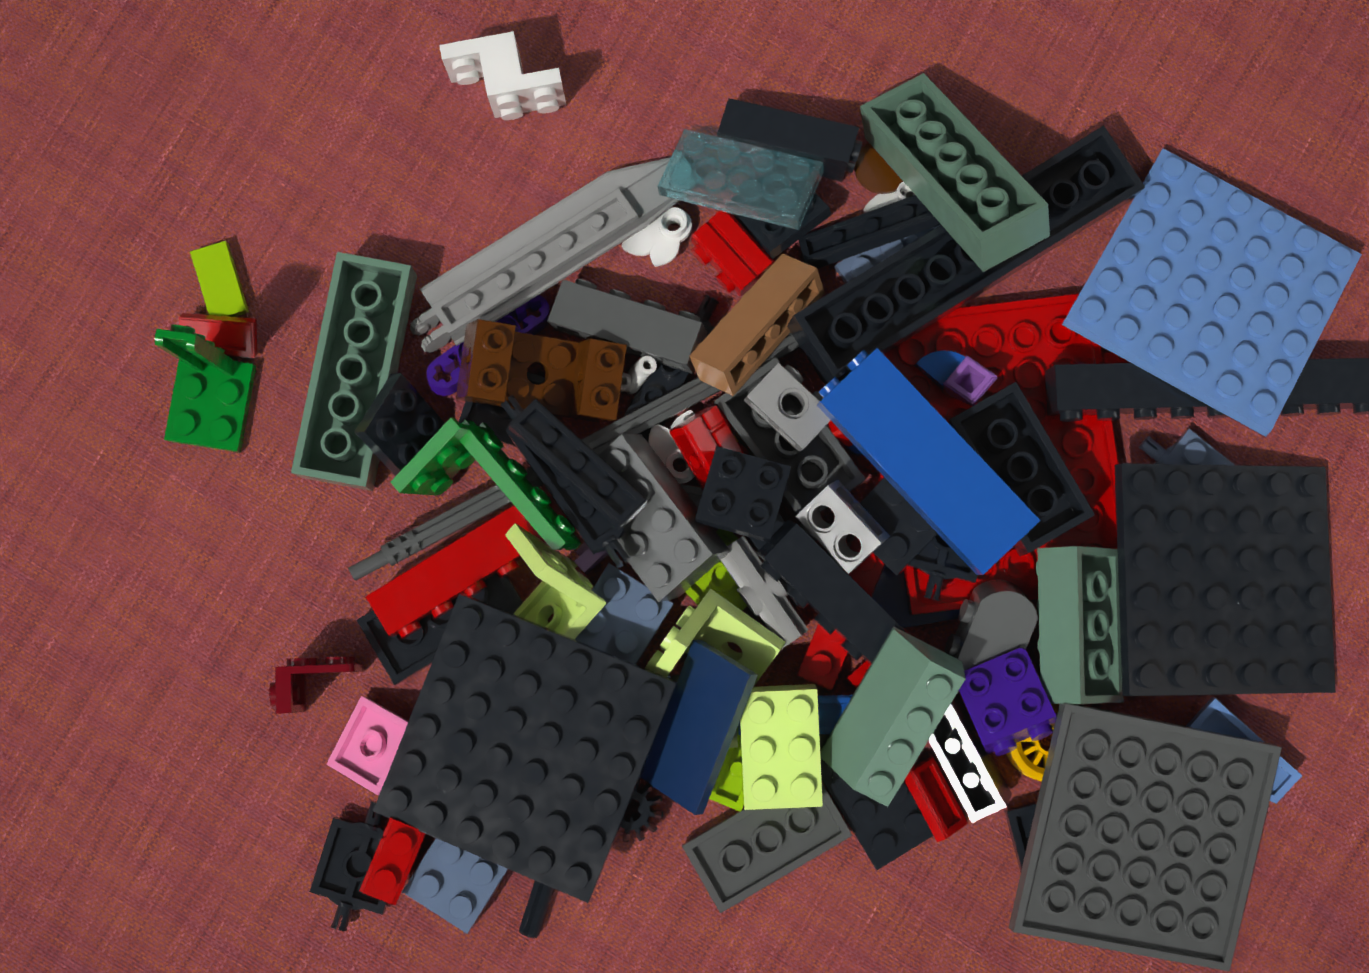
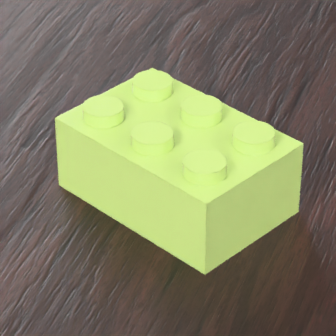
M816 685L753 687L740 719L744 810L823 807Z

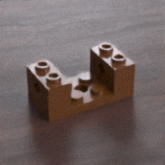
M481 319L466 325L456 400L502 407L501 403L505 402L506 399L511 408L514 409L507 398L514 395L523 410L536 399L555 416L599 423L617 419L627 345L596 339L573 342L515 332V325ZM532 363L541 365L545 371V379L539 385L531 383L527 378V369Z

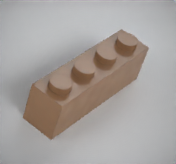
M781 254L690 354L699 380L734 396L790 333L787 325L793 315L813 304L825 294L817 268Z

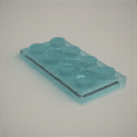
M684 129L657 187L660 196L799 230L823 175L824 166L821 161Z

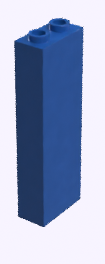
M878 348L870 355L865 350L861 351L847 365L852 371L842 381L835 376L818 392L823 399L817 406L976 575H984L1041 520Z

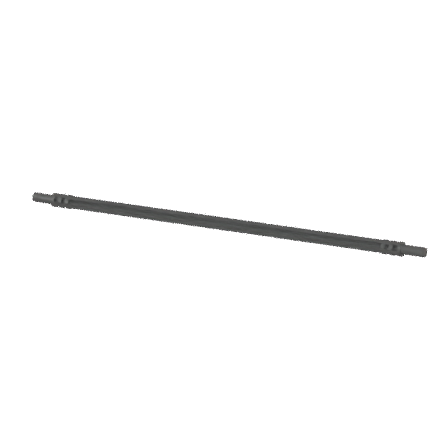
M791 332L758 369L775 357L779 360L801 348ZM696 378L581 440L599 455L621 434H640L721 390ZM531 467L526 468V479L532 486L538 488L543 486V483ZM496 484L381 545L382 550L348 567L356 581L388 563L393 566L511 503V501Z

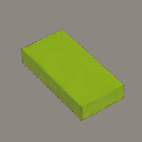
M222 241L190 251L208 314L236 317L249 313L229 244L226 241Z

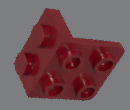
M349 656L325 657V665H317V658H287V666L275 667V682H271L269 689L271 706H276V714L305 712V674L364 672V664H355V657Z

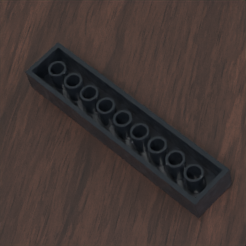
M1103 125L1022 175L1048 203L1050 236L983 272L948 231L940 225L793 315L787 327L823 383L826 385L835 376L842 381L852 372L847 365L861 351L865 350L869 355L876 348L883 354L889 352L1127 204L1139 194L1145 186L1105 126Z

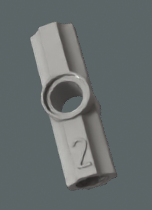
M742 536L727 546L731 552L720 561L739 587L737 591L755 617H760L767 629L786 641L782 648L806 633L808 628L786 598L788 594L779 580L778 582L774 581L760 567L762 562L745 537Z

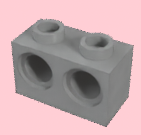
M839 480L826 486L796 515L801 522L800 527L814 541L818 540L828 551L827 554L848 574L890 537ZM822 505L829 507L833 511L835 519L832 524L822 519L820 515ZM848 534L854 535L860 540V552L852 551L846 543Z

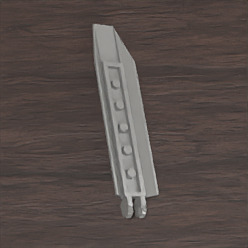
M683 155L607 171L420 288L432 308L410 323V330L418 336L423 335L435 328L438 322L441 321L443 326L422 340L421 347L424 352L431 353L438 348H442L448 343L450 338H452L456 346L464 342L467 324L477 319L492 322L498 321L646 228L702 183Z

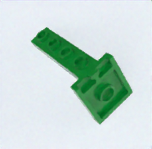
M172 324L170 330L156 329L155 345L179 359L164 440L241 453L257 366L234 361L224 354V349L215 347L214 342L205 340L206 336L195 333L194 328Z
M451 417L391 481V484L399 493L436 496L448 490L453 483L452 478L461 469L467 468L476 460L551 549L562 550L564 548L565 550H575L581 544L580 540L574 535L576 530L573 524L564 516L556 514L549 505L551 500L548 495L540 488L532 486L526 479L527 472L524 467L516 460L508 458L502 451L503 443L494 435V431L485 422L477 426L472 420H464L460 424L455 418Z

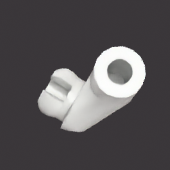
M644 356L630 367L628 374L623 372L620 392H627V395L636 393L646 379L656 370L657 364L655 359L651 356Z

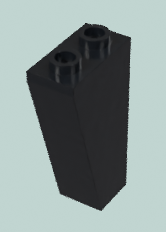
M728 98L717 132L718 144L778 163L786 161L791 167L841 183L845 172L853 173L863 142L856 140L859 127L730 98Z

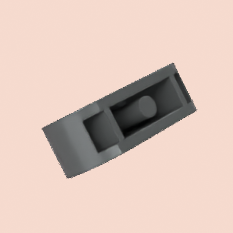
M1000 579L983 582L973 589L969 600L965 599L963 601L958 616L960 624L956 633H952L949 636L945 646V653L962 661L965 671L1015 649L1023 648L1026 650L1038 621L1036 609L1016 584Z

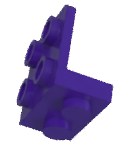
M1015 649L964 671L966 679L959 691L987 755L995 752L996 756L1004 755L1017 748L1016 743L1029 737L1032 741H1037L1053 733L1052 728L1055 726L1057 717L1025 649Z

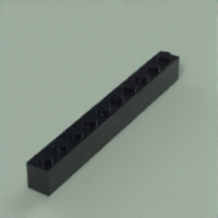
M1369 358L1308 359L1280 413L1281 416H1299L1304 414V410L1317 409V415L1320 416L1340 414V409H1353V414L1355 415L1369 414ZM1133 363L1054 365L1045 371L1047 416H1060V421L1062 422L1083 420V415H1097L1098 421L1120 419V414H1134L1135 420L1157 418V413H1170L1171 419L1194 417V412H1207L1208 418L1229 417Z

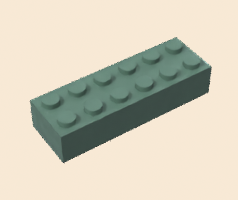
M924 73L860 106L865 139L983 272L1050 236L1048 203Z
M337 252L294 455L292 474L310 480L369 491L374 490L380 459L354 431L389 376L398 372L417 274L411 265Z

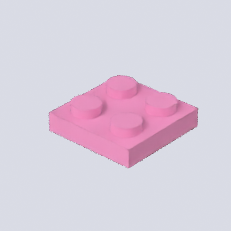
M361 696L327 765L379 796L409 721L371 699Z

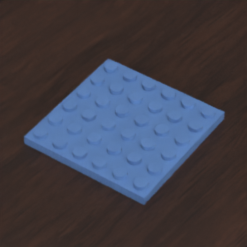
M1163 148L1143 182L1145 188L1134 197L1062 325L1266 437L1272 431L1362 254Z

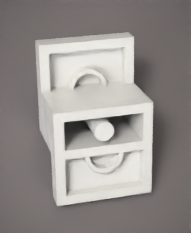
M514 31L439 45L442 61L451 83L457 82L460 85H469L478 82L479 78L484 77L487 97L495 118L501 117L503 120H514L522 117L525 112L537 110L538 113L542 114L557 111L559 106L566 105L559 68L527 74L523 73Z

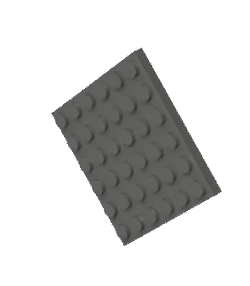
M1059 704L1008 928L1015 933L1230 971L1282 747L1271 743L1079 704Z

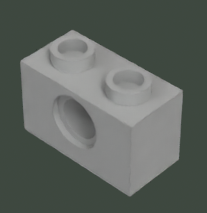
M778 363L747 395L744 401L800 452L830 422V419L817 406L823 397L817 391L811 394L801 384L804 379L793 367L787 364L784 368ZM793 395L799 399L801 403L799 414L789 415L783 410L781 403L784 396Z

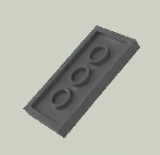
M823 784V807L744 810L743 808L741 812L738 811L682 844L685 853L720 913L853 836Z

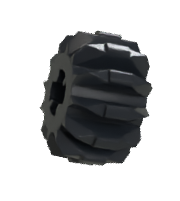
M640 778L630 803L632 799L640 803L638 811L641 815L634 818L632 814L630 819L624 816L620 827L625 829L622 836L624 842L629 841L631 830L634 829L638 840H644L643 825L652 832L657 830V825L649 819V816L655 818L663 817L662 810L651 808L652 805L662 801V796L655 795L648 799L647 795L652 791L653 786L648 783L642 791L638 790Z

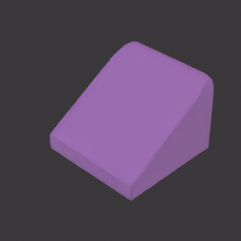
M967 356L943 385L948 395L974 406L995 382L997 376Z

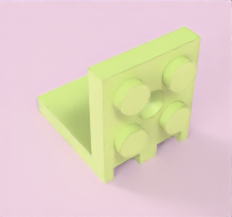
M515 523L505 536L535 576L541 579L542 582L514 612V615L575 639L606 605V601L591 590L593 585L585 576L576 571L577 565L574 561L559 551L551 549L548 544ZM554 613L553 619L549 623L548 618Z
M710 589L696 609L690 605L686 608L676 623L681 627V630L675 626L672 627L660 646L665 651L664 654L657 650L645 669L667 677L684 653L688 654L692 641L702 640L758 674L755 681L756 684L786 641ZM727 642L737 644L741 648L742 653L733 651Z

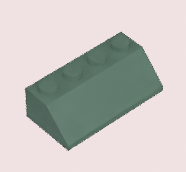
M1083 546L1037 548L1039 679L1050 703H1124L1122 696L1117 549Z
M893 626L820 750V758L853 790L888 807L965 681L962 661Z

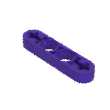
M537 295L496 322L515 325V332L536 335L549 323L547 321L550 315L549 304L545 298ZM531 308L533 311L539 309L540 317L536 318L533 315L527 317L526 309ZM521 321L523 322L522 330L520 329V326L518 324ZM464 342L458 346H453L428 366L426 371L428 384L437 395L449 396L457 392L460 368L459 366L455 368L454 360H458L461 366ZM441 371L444 374L450 373L451 381L446 382L444 379L438 381L437 373Z

